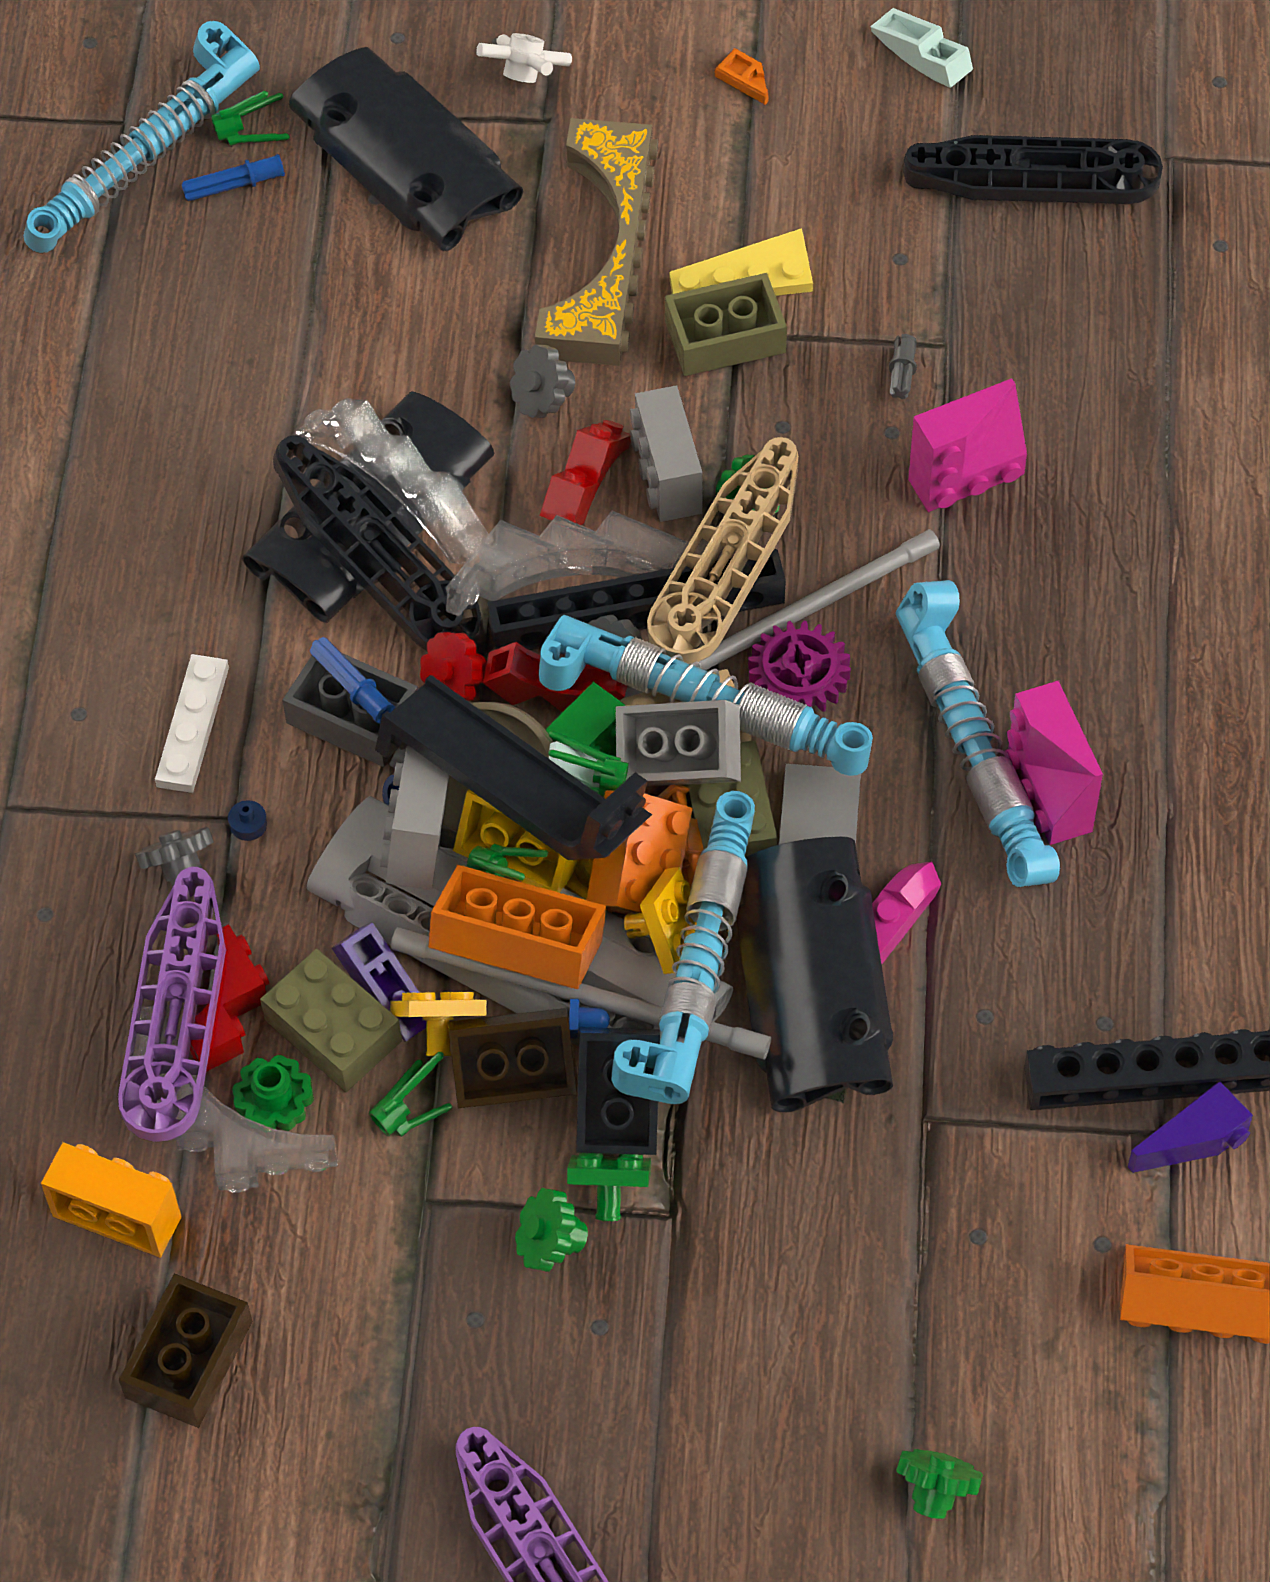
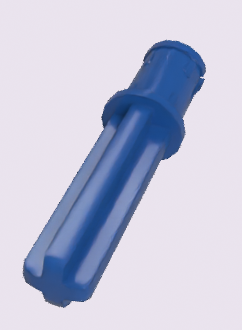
M277 154L273 157L251 163L249 160H245L244 165L183 181L182 189L186 200L192 201L249 184L255 187L257 182L278 176L282 177L285 176L280 155Z
M322 637L319 640L313 641L310 649L311 655L350 694V699L354 704H360L378 724H381L382 715L387 711L389 713L392 712L395 706L388 702L376 689L375 681L373 679H366L327 638Z

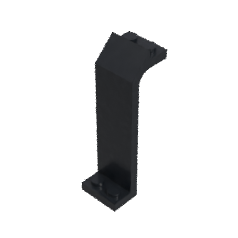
M432 675L426 678L423 686L392 712L389 713L387 711L382 715L375 751L388 758L397 749L403 750L410 746L567 860L606 858L653 815L643 808L646 802L643 795L648 781L635 772L605 799Z

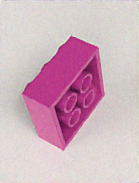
M1011 378L914 416L908 480L928 512L937 508H947L960 499L970 495H980L988 488L1003 482H1013L1021 475H1024L1027 450L1016 384Z
M1059 681L1016 693L1014 709L1010 710L1012 723L1011 729L1007 731L1009 745L1005 752L1008 753L1009 759L1034 809V823L1038 832L1045 833L1050 845L1093 832L1103 773Z

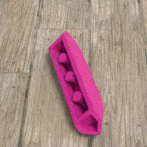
M932 861L910 864L903 868L892 878L872 903L881 964L884 963L934 899L941 886Z

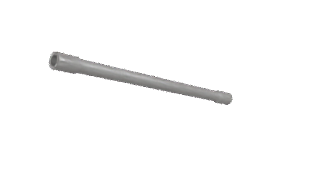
M928 529L902 543L900 547L722 640L711 656L699 661L701 668L707 670L753 646V644L760 642L762 633L769 636L773 635V626L776 625L783 630L787 627L788 621L794 624L907 563L915 562L939 549L940 543L936 534L931 529ZM630 687L626 690L625 698L643 692Z
M397 927L391 941L392 950L422 959H433L564 999H579L581 1004L602 1008L608 1012L659 1026L661 1006L581 983L577 990L428 948V935ZM712 1022L706 1041L727 1046L733 1051L765 1060L770 1048L771 1037L740 1027L734 1028Z

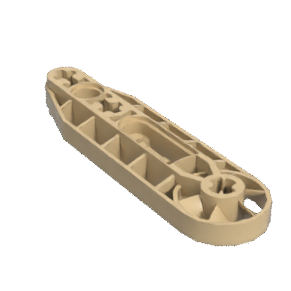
M783 437L769 440L764 448L729 478L719 490L653 604L648 616L647 632L649 643L664 648L666 655L673 657L680 654L683 657V661L689 664L696 661L699 662L711 656L719 647L790 521L799 458L793 441ZM738 485L741 487L734 500L726 499V496ZM779 504L787 505V509L779 521L773 515ZM718 511L725 515L718 527L709 526ZM764 532L773 533L765 548L757 544ZM702 538L709 542L702 555L693 554ZM723 549L722 554H721L720 558L718 559L716 565L714 566V568H712V566H713V564L715 563L717 557L719 556L721 550ZM734 554L733 558L731 559L729 565L727 566L725 572H724L723 575H722L723 569L725 568V566H726L727 562L729 561V559H730V558L732 557V555ZM748 559L755 560L757 562L749 576L743 574L741 571ZM686 566L693 570L686 583L677 582ZM708 573L710 576L709 580L705 579ZM732 587L740 588L741 590L733 604L725 601ZM715 620L717 631L702 633V629ZM702 641L704 646L696 649Z

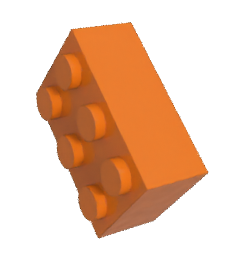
M605 791L604 798L606 799L614 791ZM644 794L643 797L646 799L643 808L653 815L606 858L593 859L586 900L606 905L607 911L622 915L642 913L640 904L665 869L680 867L682 872L693 808Z

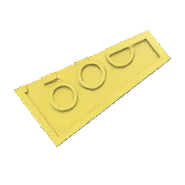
M802 228L669 272L672 294L762 273L768 274L775 296L813 291V281Z

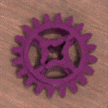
M788 621L787 631L783 632L775 625L773 626V637L762 633L760 645L753 644L752 656L748 657L749 683H754L759 687L761 686L776 694L786 696V698L789 697L793 701L796 700L809 707L815 705L822 712H825L826 700L837 704L839 692L846 693L847 680H850L851 668L849 667L850 654L844 653V642L835 643V632L832 631L822 636L821 624H818L813 631L808 630L807 621L802 622L800 629H795L793 623ZM783 654L782 657L778 658V661H777V662H774V663H773V661H774L778 656H780V655ZM821 674H826L822 680L815 683L817 679H820Z

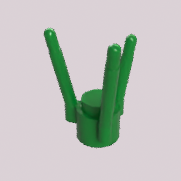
M262 91L230 108L212 114L211 118L218 140L228 139L230 146L241 142L288 140L290 136L287 133L238 134L239 131L244 130L241 116L281 100L283 94L277 93L267 97L268 92Z
M555 731L549 732L550 738L597 759L596 762L553 749L548 752L550 757L594 770L592 782L599 784V787L589 788L602 797L605 796V791H615L626 781L629 763L621 761L620 757L605 754Z
M492 844L490 849L476 846L469 854L466 867L501 877L507 876L517 880H524L525 875L507 867L508 862L504 856L545 858L548 856V851L504 847L497 844Z
M442 1052L436 1053L421 1069L423 1061L417 1059L386 1096L369 1111L368 1114L372 1121L386 1136H390L396 1131L402 1137L412 1128L452 1109V1105L446 1103L407 1121L406 1117L411 1112L402 1101L443 1059L444 1054Z

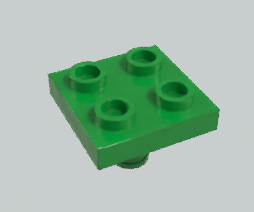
M579 1153V1155H572L567 1168V1184L597 1185V1213L595 1219L618 1221L621 1220V1186L648 1187L651 1176V1158H643V1155L619 1154V1157L603 1156V1153Z

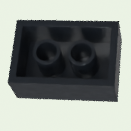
M580 1027L576 1153L657 1155L658 1101L620 1092L614 1087L612 1082L614 1053L622 1042L641 1040L660 1044V1029ZM646 1067L645 1073L653 1075L654 1068Z

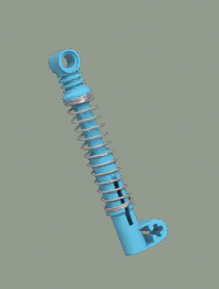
M208 21L202 24L197 33L193 53L194 57L206 71L197 78L191 77L183 82L181 87L177 88L176 96L168 95V102L166 104L159 102L157 112L152 110L148 112V119L140 118V126H131L129 136L121 134L120 141L123 146L112 142L111 151L113 154L102 150L101 157L104 163L99 159L92 158L91 163L94 170L83 166L82 173L85 179L80 175L73 174L72 178L69 177L61 186V192L50 200L46 206L44 205L32 210L28 215L23 235L26 245L39 253L52 250L57 245L58 239L69 231L73 225H76L79 220L83 218L90 219L92 216H95L99 212V206H106L109 203V198H116L119 190H125L128 187V182H135L138 174H144L147 171V166H154L157 158H163L166 155V150H173L175 143L182 142L185 139V135L194 132V127H200L204 119H210L211 115L218 111L219 104L260 70L259 62L253 52L221 22ZM225 51H227V53L224 56L219 58ZM123 137H126L129 143L125 144ZM114 145L120 148L117 153L114 150ZM104 153L111 156V158L106 160ZM94 161H97L101 164V166L98 169L95 166ZM139 163L145 165L143 171H137L136 166ZM85 169L89 170L92 174L87 176ZM130 171L135 173L133 179H128L127 173ZM120 179L126 181L124 187H118L117 182ZM111 187L116 189L114 195L108 194V189ZM101 195L107 197L105 203H99L98 198ZM43 226L49 229L50 232L40 233L35 227Z

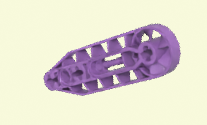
M188 867L178 874L173 888L146 935L120 1081L118 1100L122 1119L127 1128L136 1136L153 1142L168 1141L184 1134L195 1122L201 1105L226 947L213 881L208 873L199 867ZM194 896L195 902L191 901L190 897ZM213 908L215 912L216 921L212 920ZM187 923H196L191 928H182ZM160 931H167L164 949L152 951V946ZM219 934L218 956L206 954L209 936ZM183 949L188 950L189 955H185L184 957ZM149 964L160 966L157 985H146ZM215 969L212 991L200 989L203 970ZM143 998L154 1001L151 1020L139 1021ZM170 1001L168 1024L164 1035L167 1041L166 1044H160L167 1002ZM182 1002H185L178 1046H174L172 1041L176 1039L179 1011L181 1010ZM209 1004L206 1026L194 1024L197 1005ZM137 1034L148 1036L146 1052L142 1056H133ZM204 1039L200 1062L189 1060L191 1040ZM166 1073L165 1077H160V1074ZM191 1075H198L196 1083ZM189 1084L193 1093L178 1100L176 1094L182 1085ZM179 1109L186 1114L181 1121L176 1119Z
M471 1427L462 1432L456 1443V1458L472 1528L505 1582H514L512 1577L523 1572L527 1574L531 1582H545L535 1567L538 1564L551 1582H563L550 1559L552 1556L569 1582H587L594 1576L600 1582H608L545 1479L490 1434L488 1430L481 1427ZM476 1448L478 1452L484 1451L486 1465L482 1467L478 1455L474 1451L470 1452L471 1449ZM508 1461H510L514 1466H516V1468H512ZM525 1476L529 1477L542 1488L547 1497L534 1503L520 1480ZM466 1477L475 1490L471 1495L469 1494ZM495 1480H503L508 1484L504 1490L499 1492H493L487 1488ZM481 1503L484 1504L496 1524L485 1534L476 1521L473 1506ZM512 1504L519 1519H526L525 1523L520 1525L517 1520L512 1521L510 1510ZM551 1507L555 1509L568 1532L557 1537L554 1536L542 1516ZM503 1537L517 1558V1561L505 1568L490 1544ZM573 1541H575L590 1567L579 1572L575 1570L563 1550Z

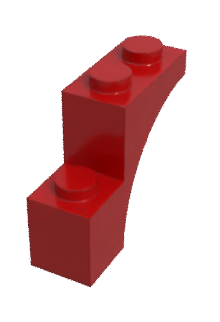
M603 420V423L591 424V426L577 430L565 471L552 475L539 516L571 529L585 523L592 501L606 473L618 456L630 446L631 435L623 431L624 426L610 420Z
M517 642L491 651L488 654L483 684L511 705L540 695L563 712L593 682L618 700L625 698L627 685L613 680L610 673L588 664L569 689L564 691L550 690L543 686L539 680L540 655L526 649Z
M229 924L222 927L226 954L206 1072L244 1053L241 1038L246 1036V1033L238 1016L260 1006V999L266 994L265 986L270 984L263 967L260 964L254 966L248 957L252 955V952L245 937L242 934L236 936ZM217 934L216 937H217V942H218V946H219V944H220V939H219V934ZM209 1004L195 1016L194 1024L206 1026ZM204 1039L191 1040L189 1052L195 1061L200 1062Z

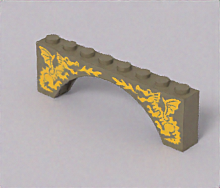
M570 118L566 143L567 167L590 180L606 197L617 218L619 233L609 260L588 285L563 301L539 309L535 344L556 348L559 353V360L620 366L622 352L629 351L630 331H625L626 324L633 323L634 303L629 302L630 296H637L638 275H634V268H641L642 247H638V241H645L646 220H642L643 213L649 214L650 193H646L647 186L653 187L654 166H650V161L657 160L658 139H652V125Z

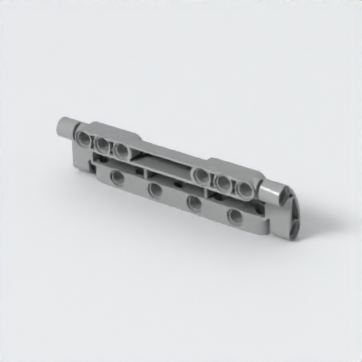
M369 796L347 817L325 848L308 879L307 890L335 906L341 905V909L345 910L344 916L346 920L358 928L373 922L385 942L390 945L397 927L429 936L431 911L433 908L366 873V871H369L386 880L387 868L380 867L383 844H390L391 841L383 840L386 817H394L395 813L388 812L389 805ZM442 824L432 890L395 886L435 906L456 866H467L468 858L453 852L457 831ZM504 876L505 878H509V879H512V880H516V879H514V878H510V877ZM563 888L560 892L566 895L584 899L565 888ZM606 910L603 940L582 983L663 1007L665 994L669 987L668 982L676 977V973L663 974L650 935L630 939L626 933L633 931V929L625 930L624 919ZM412 956L516 1013L566 1008L569 1019L570 1000L433 959H422ZM721 980V986L718 992L715 993L717 1003L712 1022L722 1014L733 992V987ZM579 1003V1007L595 1008ZM607 1011L610 1016V1023L607 1028L660 1029L659 1026L650 1025ZM578 1031L577 1039H571V1043L579 1046L580 1031ZM678 1037V1042L684 1043L685 1039Z

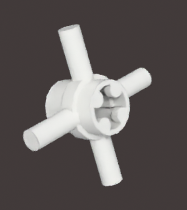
M514 33L511 35V38L503 34L497 38V45L479 43L477 46L478 56L506 59L503 75L521 82L534 83L536 82L538 72L543 75H549L553 71V65L569 67L572 62L570 53L543 50L545 41L526 34Z

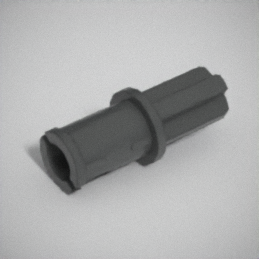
M902 334V339L899 335L895 338L894 356L889 362V371L892 373L890 394L893 398L899 397L901 400L908 397L911 389L912 375L917 370V364L914 361L917 340L909 334Z

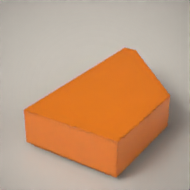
M734 48L715 68V77L766 105L768 103V89L765 84L762 63Z

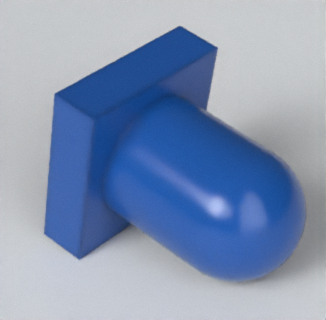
M570 999L569 1029L571 1039L578 1038L580 1027L607 1028L609 1026L610 1016L607 1011L602 1008L579 1007V999Z

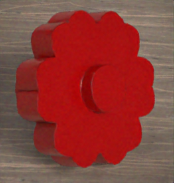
M437 633L434 638L427 642L428 654L423 655L420 659V679L425 683L426 678L432 675L467 701L473 700L476 695L475 687L483 682L487 664L486 659L476 652V643L469 639L465 633Z

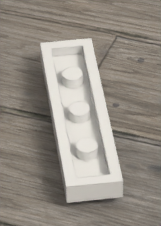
M191 654L155 777L156 787L189 793L194 792L229 670L228 660Z

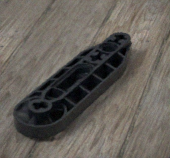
M970 135L939 143H916L907 149L903 164L905 181L909 186L917 189H934L970 200L1105 204L1140 203L1152 197L1159 189L1163 170L1162 161L1157 152L1141 141L1130 139ZM1144 165L1153 166L1157 177H1143ZM1141 182H1142L1143 185H1144V188H1142V189H1140V187H1141Z
M291 435L284 438L274 452V469L279 475L302 523L404 632L425 651H427V642L434 638L437 633H454L458 626L469 639L473 640L479 631L482 617L479 604L468 588L357 471L314 447L301 436ZM340 475L351 480L361 491L356 493ZM310 480H320L325 485V488H315ZM365 496L386 517L382 520L363 500ZM303 502L323 522L320 526L308 514ZM390 523L411 543L410 546L407 547L388 527ZM329 528L348 548L345 553L326 534V529ZM415 549L436 570L435 573H432L413 553ZM354 555L374 577L369 579L350 557ZM401 567L410 575V577L406 575V573L401 569ZM397 572L405 580V582H403L395 573ZM442 576L445 580L439 581L438 578ZM377 582H380L397 600L399 604L396 607L375 586ZM416 585L420 588L417 593L412 590ZM403 608L407 611L406 617L400 612ZM470 609L473 617L462 619L463 610ZM444 615H445L446 617H448V618L444 619L443 621L440 619V618L443 617Z

